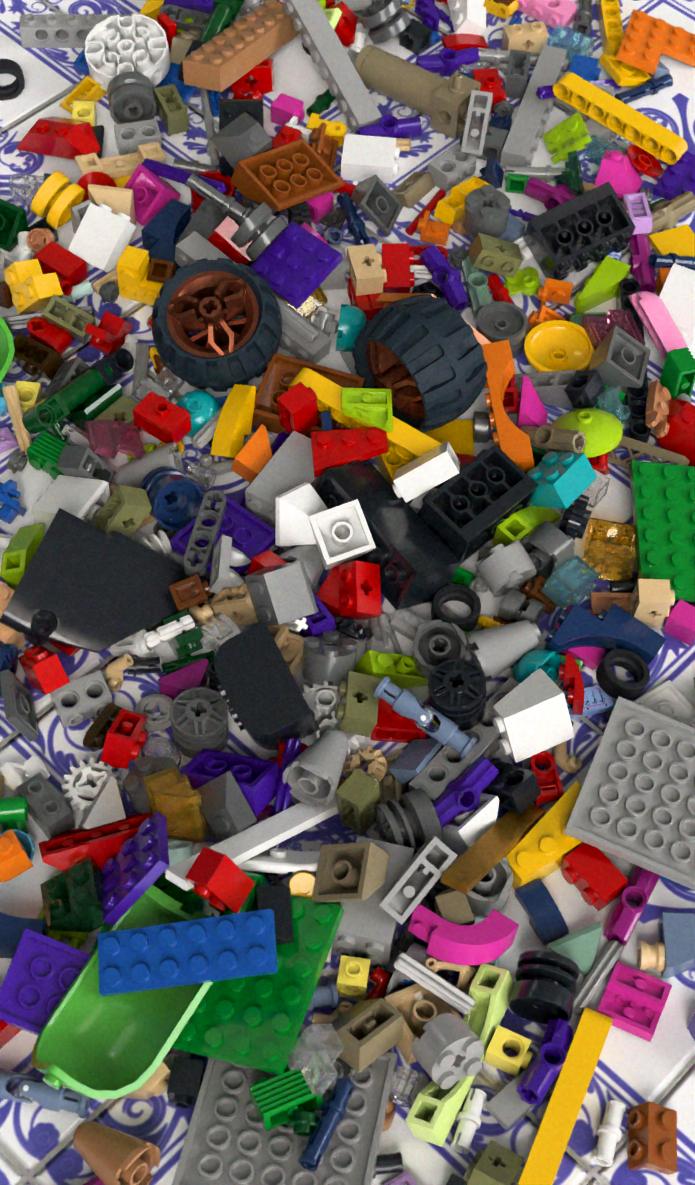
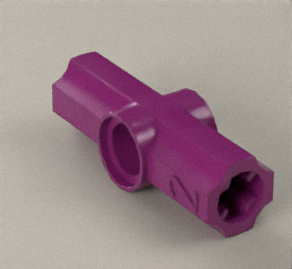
M533 177L529 179L524 191L525 195L543 202L547 210L576 197L571 195L570 190L565 185L558 184L553 187Z
M635 234L629 240L630 274L634 275V279L640 284V291L654 293L657 286L654 274L655 268H650L649 257L651 255L649 238L644 234Z
M640 866L636 867L603 932V936L608 939V942L616 940L623 946L627 945L660 875ZM626 901H633L638 906H630Z

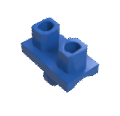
M10 479L5 484L0 482V505L2 506L0 509V519L8 524H11L18 514L23 517L27 511L20 506L18 501L12 499L13 497L19 499L21 492L17 491V483Z

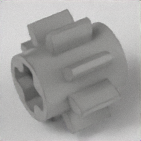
M320 310L317 316L312 315L310 322L328 337L330 332L336 333L339 324L334 321L336 315Z

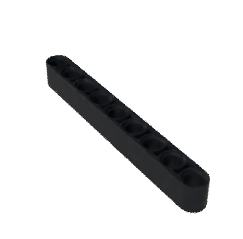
M625 278L620 282L616 298L617 324L619 328L645 346L643 323L628 298L629 295L640 291V284L635 279ZM646 368L642 387H622V392L626 393L623 405L625 436L644 443H648L651 428L645 424L648 396Z

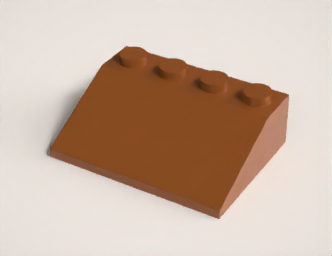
M304 139L239 161L231 178L233 185L244 197L260 204L265 202L276 211H281L344 185V182Z
M275 353L255 395L252 427L259 428L263 424L269 432L276 434L285 432L289 434L280 424L277 398L288 391V386L303 367L315 371L343 388H363L365 378ZM320 411L318 412V424L303 434L310 439L311 432L322 431ZM332 419L333 430L350 429Z

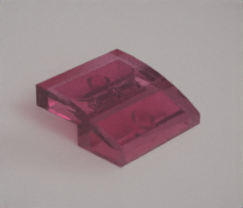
M609 310L606 316H585L582 321L594 350L597 349L614 325H617L644 346L646 345L630 310Z
M112 420L86 421L84 426L93 452L114 459L118 452L139 460L145 454L136 426Z

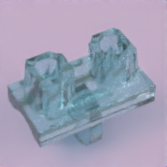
M594 134L591 136L592 141L585 153V156L593 159L594 164L599 166L606 150H617L626 155V149L617 147L609 143V140Z
M610 386L598 397L596 405L600 409L616 416L621 424H624V419L630 416V408L627 405H622L618 386Z

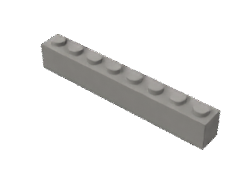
M286 0L284 10L293 20L294 29L299 31L303 45L309 49L311 59L314 64H317L321 78L326 80L330 94L336 98L340 112L344 113L347 118L348 127L351 130L353 129L356 135V129L379 123L382 115L317 0Z
M543 45L502 149L501 168L505 169V166L527 167L532 165L533 151L537 152L540 139L538 137L542 138L545 128L543 124L548 123L549 111H552L555 98L539 99L536 96L537 88L539 86L554 85L567 72L570 59H566L568 50Z
M196 231L176 245L175 261L180 267L184 265L187 267L196 263V260L204 258L208 260H217V258L230 259ZM285 303L317 329L320 334L318 339L311 343L282 320V335L279 346L289 351L297 359L317 364L329 354L332 339Z

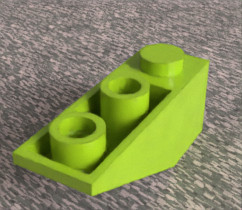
M606 256L602 263H597L593 276L586 279L583 291H578L575 296V313H584L617 297L620 282L629 277L631 265Z
M533 505L517 511L497 526L492 544L494 546L503 544L506 547L513 541L524 539L530 531L544 521H548L553 525L561 518V515L552 508L533 507Z
M44 523L20 527L3 553L0 576L14 591L44 537Z
M368 650L355 666V672L378 677L380 682L388 676L391 678L390 682L401 689L426 686L429 681L418 672L413 663V657L408 655Z

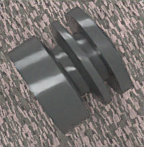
M193 687L183 691L174 699L170 707L172 739L176 749L185 757L191 759L204 748L222 751L229 740L228 708L222 696L215 690L206 687Z
M421 788L401 795V806L393 798L387 801V805L382 802L374 806V817L381 841L414 848V853L415 843L420 848L430 837L436 836L442 842L443 836L439 818L430 798Z

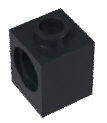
M414 18L399 33V45L416 55H419L431 46L432 29Z
M580 370L575 372L566 386L565 392L573 408H594L606 387L597 370Z
M174 1056L167 1089L168 1102L173 1103L175 1107L183 1109L195 1106L205 1074L204 1060Z

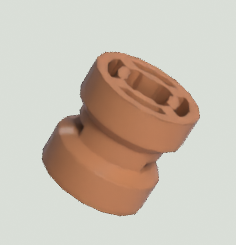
M35 228L27 235V244L34 251H40L51 241L55 242L54 233L47 228Z

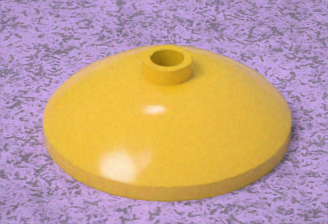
M552 320L537 325L528 333L524 343V353L527 361L539 372L585 370L590 365L592 354L595 351V344L591 335L578 324L564 320Z

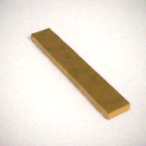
M530 804L521 815L508 811L442 873L440 882L461 893L467 894L542 819L546 810Z

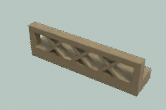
M623 436L621 442L611 450L610 453L613 458L608 457L609 463L629 469V462L637 461L636 459L641 456L651 458L653 463L688 466L690 462L683 455ZM620 448L628 450L631 457L623 461L617 460L614 451Z

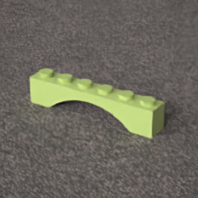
M489 964L480 965L468 994L475 1000V1004L472 1010L463 1016V1020L483 1042L484 1052L480 1060L481 1062L485 1057L486 1050L497 1026L500 1025L508 1008L514 985L508 970ZM476 1075L466 1076L446 1090H443L432 1080L427 1087L418 1093L405 1120L415 1138L443 1147Z

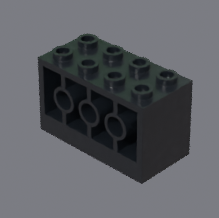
M608 181L530 219L523 239L545 277L562 281L568 277L569 273L575 270L580 272L593 261H596V263L600 262L609 253L614 251L618 253L624 250L632 238L631 235L635 225Z
M494 445L489 450L483 449L471 464L465 463L460 468V473L441 483L437 491L434 492L432 490L428 492L422 499L423 505L417 514L459 559L461 565L494 538L498 525L513 513L529 507L538 484L502 450Z

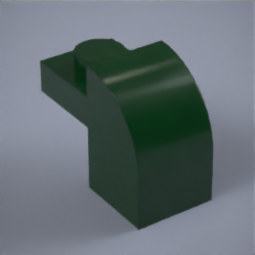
M187 610L160 621V627L175 620L179 622V618L189 615ZM200 627L189 632L182 631V635L167 641L175 656L180 659L187 654L203 649L200 638L204 636Z

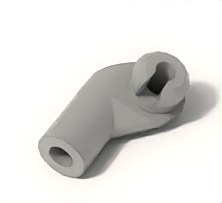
M203 454L199 458L201 469L214 476L232 472L230 469L234 461L233 459L218 463L213 460L210 454Z

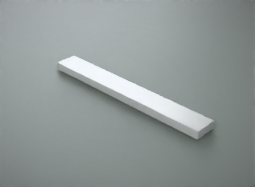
M336 795L328 805L319 803L318 806H311L300 802L209 847V849L225 854L232 862L238 865L338 814ZM200 852L167 868L165 878L185 891L193 888L194 885L185 877Z

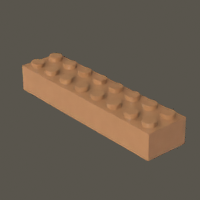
M266 0L259 7L254 8L253 11L244 15L243 18L234 22L233 25L224 29L223 32L214 36L210 41L182 59L184 84L222 92L252 70L253 67L260 64L299 35V31L294 29L293 20L284 10V4L277 3L275 0Z

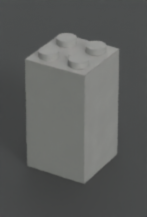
M293 431L245 490L246 510L274 529L276 497L305 482L310 483L315 490L322 477L321 475L314 478L310 438Z
M357 836L356 843L372 842L389 854L385 883L365 901L340 902L339 905H342L344 914L332 943V954H335L340 959L341 955L371 959L370 966L372 967L387 966L391 958L399 923L378 905L413 858L414 848Z

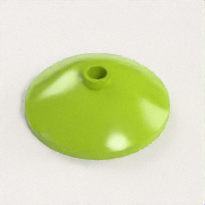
M597 408L571 410L561 415L551 425L552 428L577 430L585 433L586 445L585 449L580 451V453H585L587 458L610 452L621 442L623 437V427L620 420L613 414Z

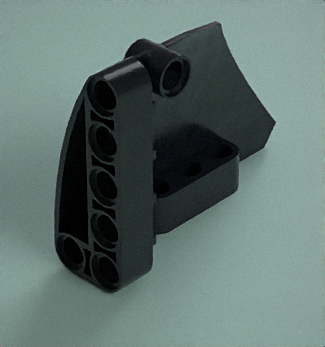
M59 508L1 616L0 623L19 633L26 634L28 642L32 645L43 646L48 641L99 653L149 626L180 613L169 586L191 576L185 573L183 565L116 531L107 533ZM200 576V579L202 581L207 580L208 584L210 585V580L208 578ZM212 592V595L208 596L209 599H212L215 593ZM36 627L42 628L45 633L39 632Z

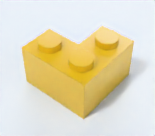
M127 245L116 263L120 297L154 306L157 294L163 284L146 280L150 267L149 251Z
M38 259L14 262L4 270L5 281L9 285L12 302L18 314L42 311L46 308L54 294L58 297L63 295L56 272L43 274Z

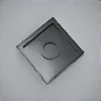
M10 670L1 671L0 682L6 719L30 742L39 739L32 692Z

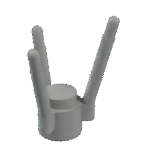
M381 613V616L369 619L370 627L368 629L373 635L370 641L366 640L364 654L371 650L373 637L377 641H383L386 649L389 648L388 638L390 637L396 653L403 655L395 631L391 629L389 616Z

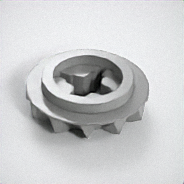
M151 694L142 698L137 703L134 712L148 716L145 729L149 730L151 734L154 731L164 733L165 729L171 727L170 707L173 700L163 694ZM159 707L161 715L153 721L152 714Z

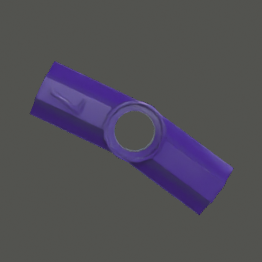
M476 47L459 51L445 48L440 51V54L416 57L417 66L433 73H439L445 77H451V73L456 72V70L480 64L479 51Z
M385 115L381 117L379 123L356 129V135L390 138L412 137L422 134L420 117L397 119L395 116Z
M433 245L430 248H426L421 253L420 260L432 274L433 282L440 286L449 306L457 311L463 310L468 306L470 300L461 283V273L450 265L437 246Z
M480 756L460 779L449 782L444 794L432 803L439 818L441 829L463 811H473L479 804L480 794L499 774V770L483 756Z
M560 1018L556 1020L549 1019L538 1054L517 1087L516 1091L520 1094L521 1099L530 1105H540L565 1063L566 1052L573 1033V1028L569 1026L567 1021Z

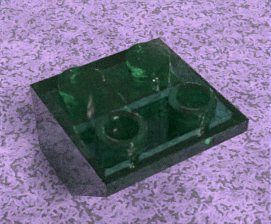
M91 858L40 884L46 927L50 931L91 933L107 924L103 921V873Z

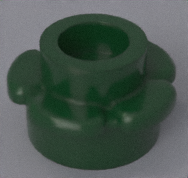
M295 1111L292 1113L291 1121L287 1125L293 1128V1134L307 1137L311 1135L314 1127L318 1124L316 1123L317 1115L307 1111Z

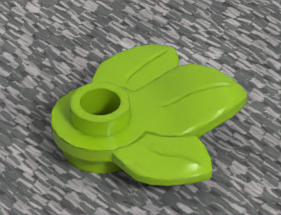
M529 266L523 270L518 269L513 278L504 276L507 281L504 287L509 289V295H516L521 292L525 296L535 295L539 292L541 286L540 279L538 278L539 273L537 269Z

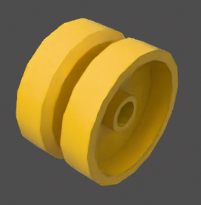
M56 171L47 178L32 200L30 211L40 218L47 216L46 223L55 230H59L71 219L70 208L82 203L86 190L76 183L69 185V178L62 172Z

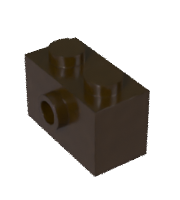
M18 333L13 341L15 349L14 362L33 377L37 374L51 382L61 364L65 363L55 350L21 333Z

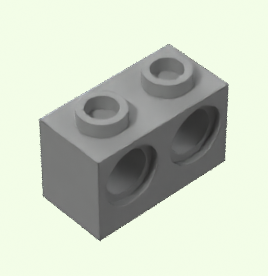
M157 119L114 125L115 141L119 155L136 153L138 145L159 142L162 148L161 133Z
M458 143L428 163V172L431 173L435 186L446 193L467 177L472 176L476 170L477 156L460 153L461 145Z
M100 670L72 680L50 693L52 704L63 728L76 726L84 720L99 716L109 703H113L112 695ZM99 695L97 698H91L92 696Z

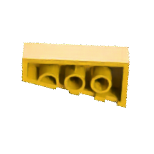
M577 781L506 856L513 872L512 887L514 890L540 878L542 880L561 868L564 857L584 843L563 833L581 790V785Z

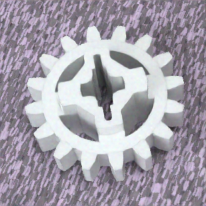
M90 758L89 764H85L80 760V767L78 769L71 766V775H64L65 784L62 785L65 803H70L72 811L80 808L81 816L86 814L106 777L116 779L122 799L121 790H124L123 781H121L120 771L115 772V768L110 765L106 767L105 762L99 761L97 764L94 758Z

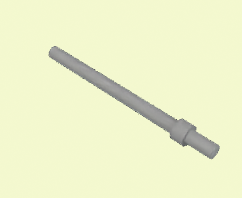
M199 88L208 141L206 144L207 153L210 155L211 164L217 166L219 165V151L210 141V138L215 135L209 93L208 89Z

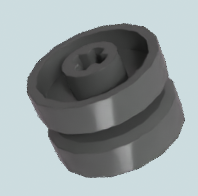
M377 0L359 15L358 19L364 29H369L368 36L373 44H380L393 38L410 24L411 19L405 9H400L402 5L400 0Z
M124 72L115 76L109 82L107 87L110 115L115 123L124 124L154 119L157 112L153 84L148 77L138 72Z
M265 202L244 219L230 239L239 248L244 247L252 240L253 242L246 249V255L254 262L288 226L280 216L275 217L268 225L266 224L272 216L273 210Z
M492 302L481 308L476 317V330L491 343L509 339L513 359L522 353L528 326L527 316L524 311L515 304L508 302Z

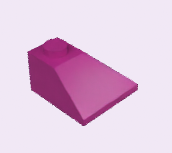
M617 150L605 151L595 186L598 187L609 181L618 198L623 199L624 194L639 193L642 179L628 156L623 155Z
M141 164L138 165L124 187L126 189H133L135 218L141 226L147 225L172 198L178 201L181 196L170 183Z
M523 376L516 426L518 428H521L522 425L535 427L548 425L551 427V424L547 423L548 413L529 377Z

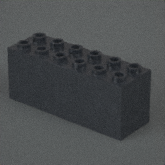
M370 461L324 470L315 489L328 509L358 499L376 546L375 549L353 561L357 560L380 565L381 593L396 611L433 601L434 594L440 588L447 586L461 563L459 559L412 507L405 502L403 497L398 498L392 485Z

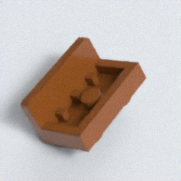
M322 122L318 128L315 127L309 137L311 140L310 146L333 170L339 141L325 134L327 124Z
M649 1101L629 1108L627 1120L628 1169L637 1170L645 1167L667 1175L677 1173V1111Z

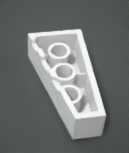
M447 0L455 34L481 35L486 30V8L483 7L485 0Z

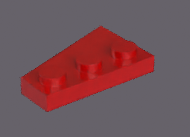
M377 427L311 432L314 478L321 476L327 468L343 466L355 460L361 462L388 452L387 433Z

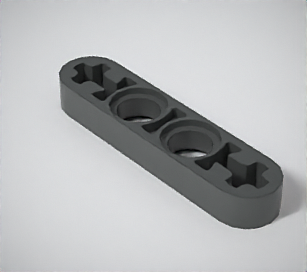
M171 4L164 5L160 9V14L165 13L170 19L174 20L178 29L186 31L189 28H196L202 32L203 24L207 22L211 15ZM188 17L194 19L190 23H186L183 21L185 18ZM230 20L227 28L234 24L233 20Z
M211 490L203 497L183 558L184 571L188 576L192 577L198 574L200 577L207 571L227 508L226 496L222 491ZM214 501H219L215 505V511L211 510V504ZM212 519L216 523L213 526L206 527L202 524V521ZM205 539L209 544L205 547H198L195 545V542ZM196 555L199 556V563L196 564V567L191 566L195 562Z

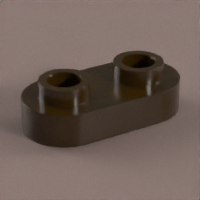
M111 702L104 708L86 732L83 739V747L92 752L103 749L107 732L122 707Z

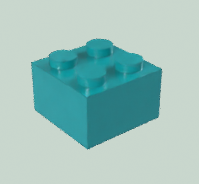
M552 451L544 455L542 461L535 468L527 472V475L538 484L531 504L533 507L567 509L597 478L585 453Z

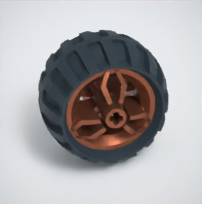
M204 258L196 260V263L187 267L185 265L175 272L171 280L167 279L160 289V298L155 300L153 306L152 335L159 356L176 377L201 390L211 388L214 392H226L228 388H233L235 384H248V381L255 376L259 378L267 370L268 362L271 361V358L277 353L282 335V317L273 291L266 281L259 277L253 269L242 263L236 265L232 260L226 258H217V260ZM243 313L246 314V318L229 321ZM204 330L199 334L191 338H188V333Z
M431 294L415 295L387 305L363 326L354 341L355 346L352 350V357L355 361L356 373L360 377L365 378L363 388L391 389L393 416L420 432L440 428L457 419L475 402L487 382V362H485L484 351L481 344L478 343L473 329L465 322L455 308L449 306L440 297H432Z

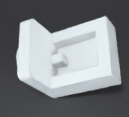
M36 755L30 757L24 764L7 762L0 768L5 777V784L12 791H17L16 787L39 772L46 780L50 777L41 759Z

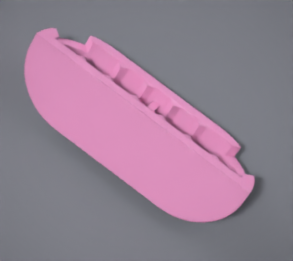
M639 291L628 296L664 363L668 352L674 349L688 348L660 297L648 291Z

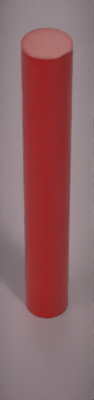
M440 189L406 228L405 231L408 235L412 236L416 232L419 218H424L425 211H430L431 214L436 208L438 201L446 196L444 190Z

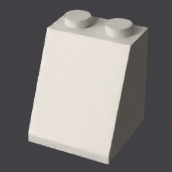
M673 264L659 297L665 304L687 346L690 347L695 338V271Z
M59 475L54 482L47 486L46 492L40 500L34 502L31 510L34 525L44 523V530H48L58 509L61 508L97 527L95 518L110 498L109 482Z
M541 668L532 673L493 706L496 716L493 718V723L497 732L502 737L499 740V745L504 755L509 754L515 763L575 737L564 692Z

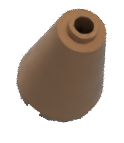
M95 1121L80 1124L74 1132V1148L104 1185H149L152 1181L153 1176L149 1173L153 1165L159 1166L161 1152L155 1144Z

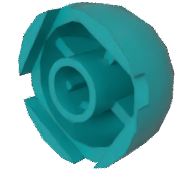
M341 304L336 351L353 350L357 335L367 323V316L360 308Z
M195 390L187 392L175 404L178 407L185 408L190 413L192 429L185 437L193 438L221 408L215 397L206 391Z
M534 649L527 652L514 666L513 675L515 680L521 683L541 668L554 683L555 680L560 681L558 679L559 667L562 664L561 656L555 654L557 652L546 649Z

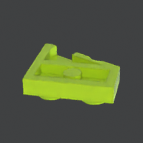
M342 388L341 413L386 432H392L391 389Z

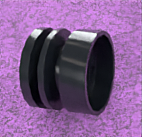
M455 658L437 665L431 672L428 681L429 706L457 724L459 730L472 729L481 722L486 713V679L483 671L476 664L465 659ZM434 714L433 719L440 726V720Z
M534 950L522 953L519 956L518 968L515 973L517 982L513 985L509 1003L511 1011L521 1018L539 1024L547 1025L549 1019L556 1020L558 1018L569 1022L575 1000L572 993L576 991L580 973L578 965L563 955L549 951Z

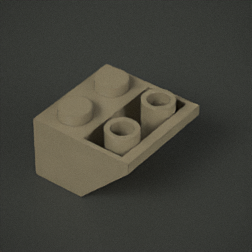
M383 998L359 1001L316 1033V1038L360 1073L402 1040L403 1014Z

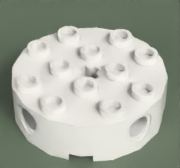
M120 14L110 16L96 24L86 37L84 52L90 76L94 81L101 84V89L107 91L109 82L115 76L124 72L142 73L150 79L153 87L160 84L168 74L171 57L165 30L155 20L142 14H132V16L120 17Z

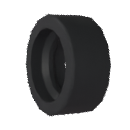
M0 59V74H11L16 77L13 83L0 86V101L11 100L19 96L24 89L23 71L15 61Z
M452 584L440 588L434 594L431 606L432 620L453 623L466 632H470L476 627L480 617L481 602L475 591L464 585ZM448 601H460L470 607L471 614L461 619L450 618L443 614L441 605Z
M621 648L613 649L606 653L596 670V680L600 688L615 699L618 696L625 699H635L642 693L650 679V670L646 662L638 654ZM610 666H619L628 670L633 675L636 683L630 684L621 681L612 673Z

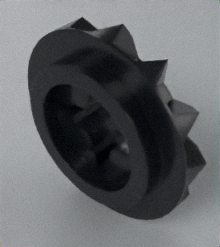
M342 617L335 618V629L337 632L361 642L371 640L373 634L368 628Z

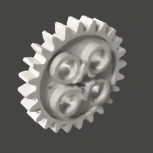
M324 681V686L313 683V688L311 689L307 685H303L302 695L320 730L314 732L313 735L301 739V743L310 746L326 731H339L337 730L338 719H335V710L337 704L340 703V696H337L338 686H329L328 681ZM323 702H329V703H331V704H330V705H322L321 703H323ZM340 731L349 742L347 757H349L350 748L357 751L359 742L365 743V736Z

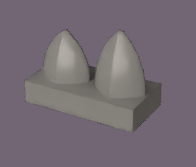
M222 535L213 548L209 592L219 594L223 587L233 588L245 582L235 570L229 567L244 566L251 563V560L243 552L231 546L232 537Z

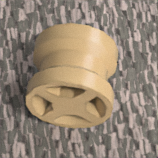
M646 941L638 942V970H646L647 968H654L656 971L664 970V942L657 941L654 944H648Z

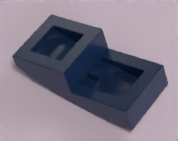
M540 878L515 889V897L529 916V924L544 946L569 934V929L561 912Z

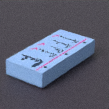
M599 685L584 688L583 715L572 714L573 704L567 703L570 719L604 713L614 708L611 696L606 694ZM568 691L564 692L566 703L568 701Z

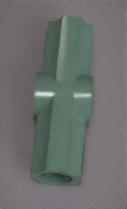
M467 256L465 260L461 261V269L473 316L477 317L479 310L492 302L487 287V276L484 274L483 269L473 267L470 256Z

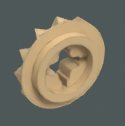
M368 746L367 749L358 748L357 752L353 755L349 754L347 762L344 763L346 779L356 769L366 774L361 768L363 760L369 764L367 770L369 774L373 775L378 782L383 779L387 771V761L379 749L375 750Z

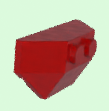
M53 116L38 119L17 145V149L75 160V156L91 153L97 154L100 151V145L90 122Z
M670 399L669 414L667 415V423L670 425L669 431L663 438H657V443L665 450L685 456L690 461L688 466H695V406L688 401Z
M150 813L128 815L126 819L83 830L77 828L56 835L48 841L38 843L42 861L76 878L92 877L98 872H102L105 862L109 858H114L120 852L123 843L128 838L132 839L138 832L142 822L147 818L150 819L151 815Z

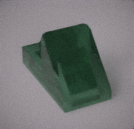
M572 151L568 152L569 161L565 162L567 173L556 175L553 178L557 185H565L570 190L571 195L577 197L583 194L584 184L580 159L577 152Z

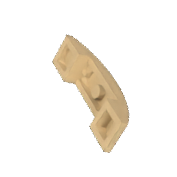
M159 142L138 145L136 153L99 159L96 153L75 156V162L83 175L90 172H102L111 178L132 175L138 165L144 162L146 158L162 162L165 160V154Z

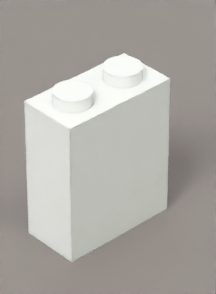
M345 134L341 160V177L343 180L364 181L376 174L383 183L392 184L393 175L398 174V162H395V160L399 161L400 147H396V138Z
M90 203L68 251L80 257L86 263L109 273L117 268L116 263L128 245L137 226L129 222L131 218L121 212L115 215L111 213L112 208L102 203L99 206Z
M447 441L396 470L393 479L395 484L392 487L398 498L403 497L407 503L460 473L461 462L450 443Z

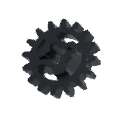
M582 494L575 500L574 505L571 504L565 509L558 528L565 535L571 536L573 540H575V537L582 539L592 512L586 510L590 497Z

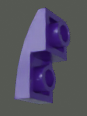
M416 0L415 13L422 17V24L438 33L439 14L431 0Z

